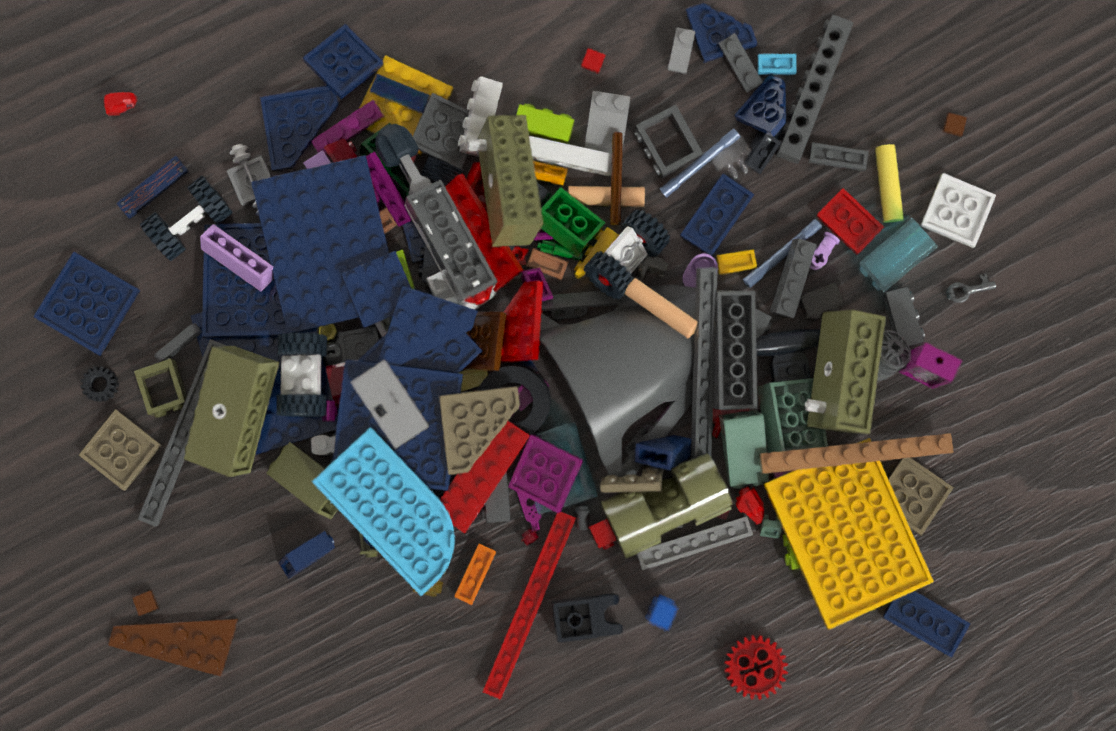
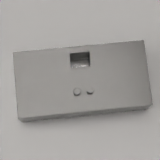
M386 359L351 382L395 449L429 427L428 422Z

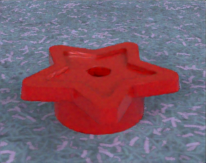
M516 245L512 252L514 256L515 254L519 255L516 259L520 264L526 265L525 255L529 250L521 249Z

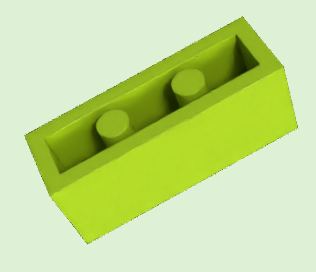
M519 104L516 115H526L529 135L564 144L569 143L574 126V119H571V116L567 114L556 115L548 109L538 110L530 104Z

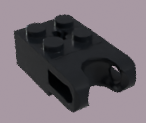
M609 593L552 601L556 641L562 643L623 633V626L620 623L607 622L604 618L605 610L619 603V594ZM573 615L579 617V619L575 620L574 624L572 621H569Z

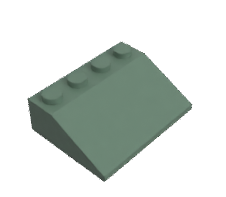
M814 378L757 386L761 414L764 417L768 453L828 447L826 431L824 429L807 427L809 411L806 410L805 403H807V399H811Z

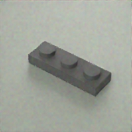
M735 33L718 43L745 93L763 83Z
M812 142L809 163L865 171L869 151Z

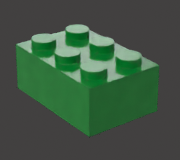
M560 188L541 208L543 220L541 229L576 257L581 255L605 225L602 219L563 188Z

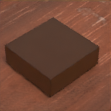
M948 113L943 132L961 137L967 117Z
M152 590L132 598L139 616L159 609Z

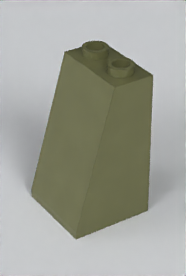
M289 442L288 445L282 448L279 457L271 463L266 474L322 516L332 519L339 510L313 483V480L326 467L298 446Z

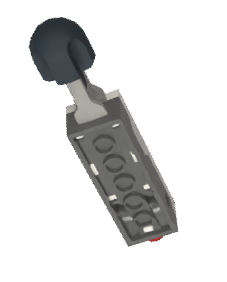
M398 124L386 125L376 136L375 145L386 167H396L399 165L410 184L409 196L406 197L404 206L455 299L460 305L466 302L475 305L489 300L497 280L443 182L440 180L431 184L429 179L420 176L411 159L419 150L413 136L403 126Z

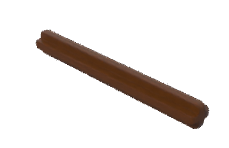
M614 132L612 135L611 225H620L623 146V134L621 132Z

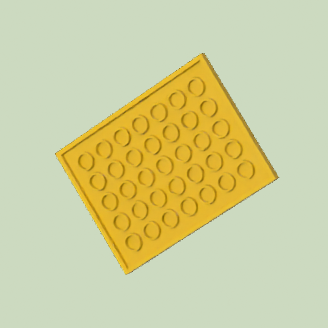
M867 438V439H865V440H863V441H860V442H858V443L871 442V439H870V438ZM880 461L794 470L763 484L827 629L834 628L934 582Z

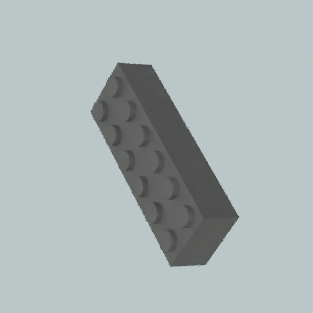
M755 291L716 293L713 409H757Z

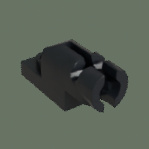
M783 127L774 137L758 130L755 138L749 145L752 151L743 164L757 174H761L781 144L777 139L781 135Z

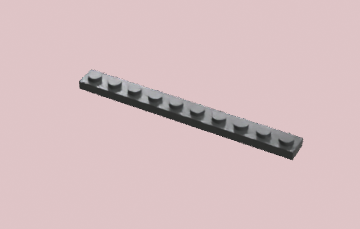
M716 267L696 268L695 320L697 321V326L694 332L691 460L706 453L711 457L717 293Z
M211 339L138 520L155 527L159 525L185 460V447L188 444L190 428L195 417L194 411L198 405L199 392L204 382V372L208 366L209 353L212 347L227 346Z

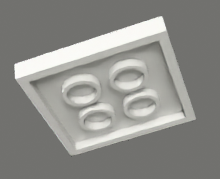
M943 173L921 226L974 248L996 195Z

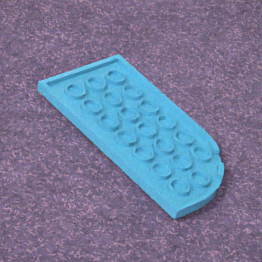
M370 427L313 480V483L422 596L441 578L450 563L454 549L452 520L439 498Z

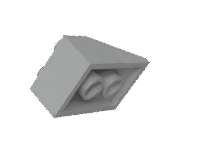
M593 91L585 148L612 154V135L614 132H621L624 142L630 96Z

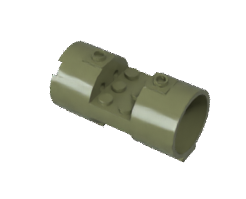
M708 453L671 469L673 477L662 481L660 491L621 492L600 502L626 559L661 543V534L688 521L693 520L697 526L731 510L732 502L728 490Z

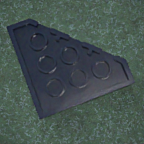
M329 86L260 97L272 171L292 169L312 142L311 140L315 138L339 105L337 94Z
M403 286L378 361L382 362L386 359L388 364L400 366L471 330L478 310Z

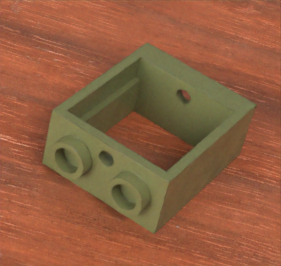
M168 359L134 371L148 415L159 418L165 416L167 411L173 410L175 412L182 410L187 395L175 360ZM170 371L179 399L154 408L145 379Z

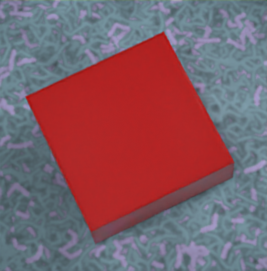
M588 48L581 67L599 74L605 54Z

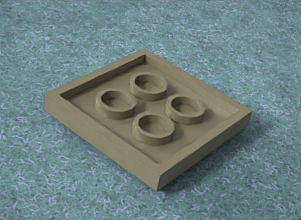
M115 409L79 456L123 491H126L162 445Z
M902 458L888 477L910 529L922 536L954 487L911 458Z

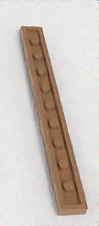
M950 433L759 454L761 474L954 452Z

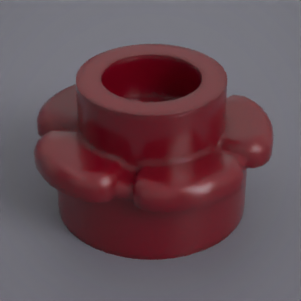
M532 529L524 532L521 542L528 546L539 538L536 533L537 530L532 531Z

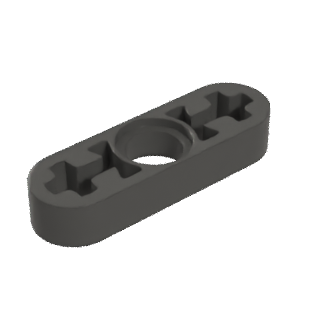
M196 323L188 326L160 349L154 357L158 362L171 359L202 333L201 329Z

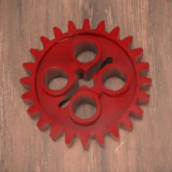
M751 635L750 641L743 637L744 643L737 640L738 647L731 646L733 653L726 654L730 657V660L724 661V663L729 665L724 671L730 672L726 679L733 680L730 683L731 687L737 685L735 690L737 693L743 690V697L749 693L752 700L755 694L759 700H761L762 694L769 698L768 692L771 691L776 694L774 688H782L779 682L786 681L782 677V674H788L783 669V667L788 666V663L782 662L786 655H780L779 653L783 649H775L777 643L769 644L770 638L768 637L764 642L761 635H759L757 640H755L754 635ZM760 649L766 651V657L762 660L757 658V652ZM742 656H746L748 664L742 667L738 661ZM768 660H772L771 664L758 667V672L750 670L742 675L740 674V671L753 668V663L755 662L761 665ZM767 668H772L774 672L770 678H765L764 671ZM749 675L755 676V682L752 685L746 684V678Z

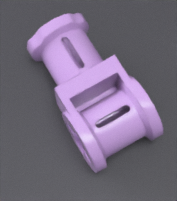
M825 232L824 239L815 249L810 269L818 270L827 263L828 256L832 252L831 250L835 244L840 242L835 235ZM815 257H818V258H819V260H818L819 263H816V262H815V260H816Z

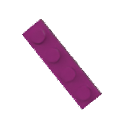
M372 100L311 141L318 153L323 150L325 155H328L323 148L324 146L343 138L349 141L385 116L376 101Z
M375 152L367 155L366 158L372 183L397 226L399 227L410 222L412 219L404 206L405 202Z

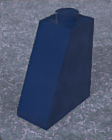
M672 435L636 443L635 462L671 470L690 458L692 439Z
M324 531L286 554L278 564L287 578L290 579L330 553L335 548L334 540L331 535H327Z

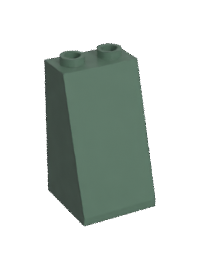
M758 410L719 415L727 481L730 487L733 486L736 489L743 488L745 484L759 486L763 485L765 481H769L768 473L761 474L759 454L767 453L763 414Z

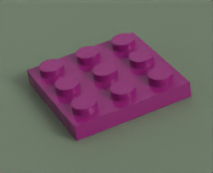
M531 434L508 487L560 513L583 459Z

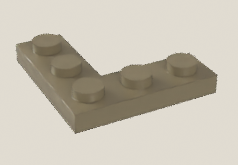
M644 464L642 476L634 474L626 475L625 477L608 475L602 478L601 492L660 491L664 469Z

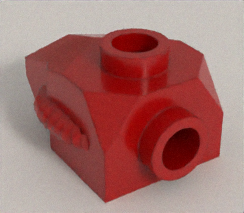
M747 486L738 492L740 495L736 498V506L741 513L744 512L756 524H759L765 515L764 504L755 488Z

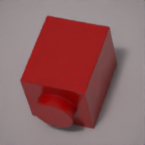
M607 519L589 527L598 548L603 547L606 550L614 546L613 542L617 539Z

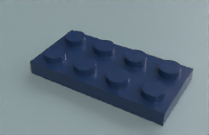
M722 174L680 237L702 252L712 256L754 194L725 174Z
M916 591L891 601L882 616L885 620L951 658L970 626L969 622Z

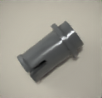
M577 506V510H575V513H577V530H589L588 513L590 510H588V506Z

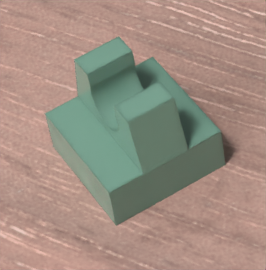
M764 515L760 536L779 539L783 528L778 516H776L775 521L769 520V515Z

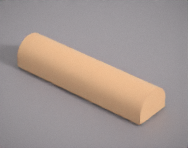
M569 186V194L584 206H611V187ZM621 187L622 207H644L645 187Z
M635 278L629 284L625 295L686 338H690L694 334L697 326L695 319Z

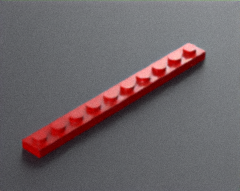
M563 512L557 513L483 690L484 693L501 700L576 520L575 517Z

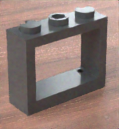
M676 105L636 125L634 135L639 143L642 142L645 147L643 149L647 159L651 158L654 164L652 165L653 170L662 179L693 163L703 155ZM670 116L690 154L665 167L645 129Z

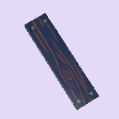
M175 156L116 204L131 219L189 171L178 157Z

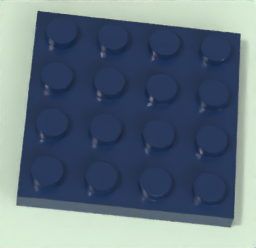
M73 252L35 313L34 318L101 356L141 290Z

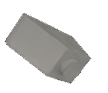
M682 28L676 29L668 67L669 71L686 74L695 31Z

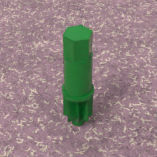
M543 240L542 243L538 242L537 246L541 248L540 251L578 261H581L583 254L582 252L579 257H576L557 242L553 243Z

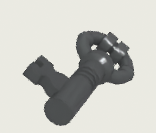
M985 273L984 276L982 274L979 275L982 284L968 286L955 282L949 286L946 294L948 300L963 303L969 298L970 294L995 289L996 284L994 281L989 282L987 273ZM961 287L965 294L964 297L956 298L953 289Z

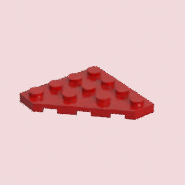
M524 282L504 310L506 319L500 362L538 360L543 282Z

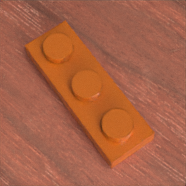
M480 543L478 544L454 596L455 598L470 605L473 604L497 551Z

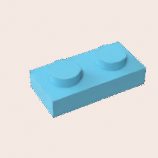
M758 54V75H795L796 54Z

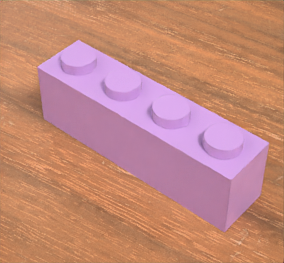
M214 224L200 236L201 250L259 291H262L274 279L272 270L274 267Z

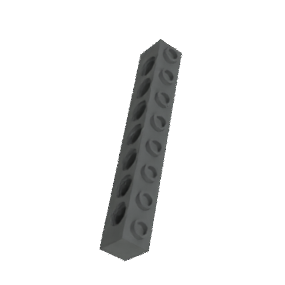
M833 14L830 20L826 19L822 28L825 33L823 37L819 36L815 46L818 48L816 54H812L809 64L812 65L810 71L806 70L802 79L805 84L803 88L799 87L795 98L798 99L796 105H792L789 115L792 116L790 122L786 121L782 131L785 133L783 140L779 139L781 144L777 148V157L798 164L854 22ZM829 35H835L837 37V40H831L829 38ZM822 52H829L831 57H824ZM815 69H822L824 71V74H817ZM814 85L818 91L812 92L809 86ZM802 103H809L811 109H805ZM795 120H802L804 126H798ZM789 137H795L798 143H791Z

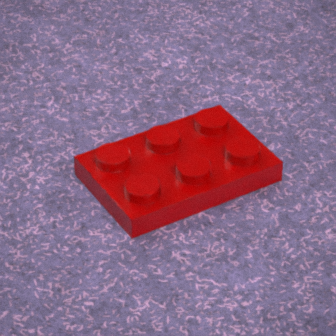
M844 188L816 215L856 255L884 228Z

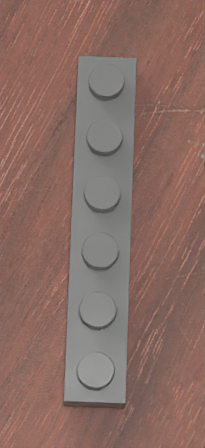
M746 516L652 546L637 553L642 570L752 536L753 533Z

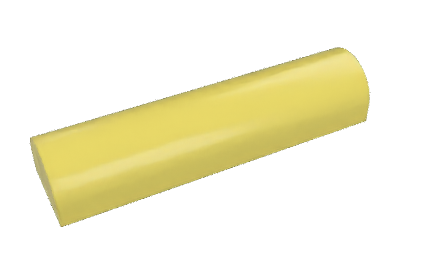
M882 145L875 148L883 221L884 223L903 221L895 145Z

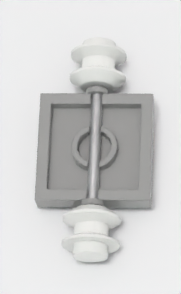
M237 144L232 147L230 155H235L233 162L240 163V165L227 170V173L241 205L244 206L255 201L252 207L257 208L251 182L270 178L271 175L262 156L247 161L251 156L250 153L245 152L248 147Z

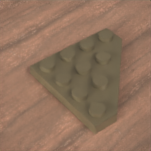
M517 386L439 396L448 474L469 472L479 456L483 454L490 445V442L502 430L512 414L520 407Z

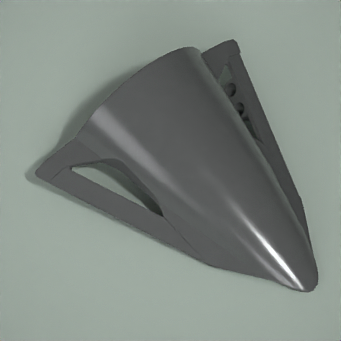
M677 285L649 287L695 319V287ZM717 290V292H727L725 290ZM601 291L553 295V299L542 301L541 311H551L554 319L579 318L587 314L589 307L618 305L614 311L579 323L559 325L541 313L539 340L549 351L573 390L590 426L598 454L608 474L616 475L617 477H625L630 474L635 475L643 465L635 462L636 443L666 437L692 404L694 334L690 338H686L625 294L620 299H613ZM672 401L653 426L645 425L636 433L625 448V452L629 456L622 463L621 438L628 427L661 403Z

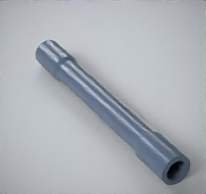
M733 128L680 174L660 188L661 192L667 198L682 183L741 136Z
M814 219L793 239L806 240L820 230L822 226ZM792 240L760 267L754 269L743 279V282L751 288L762 279L768 271L788 255Z

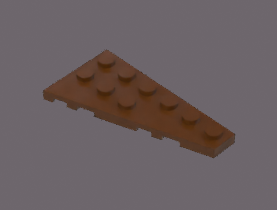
M238 619L114 626L108 646L222 676Z

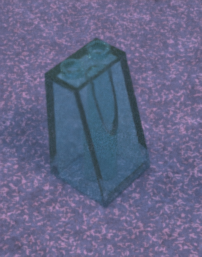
M911 218L859 263L861 266L859 270L865 277L869 275L874 280L872 285L878 291L882 289L885 292L938 246L921 226Z

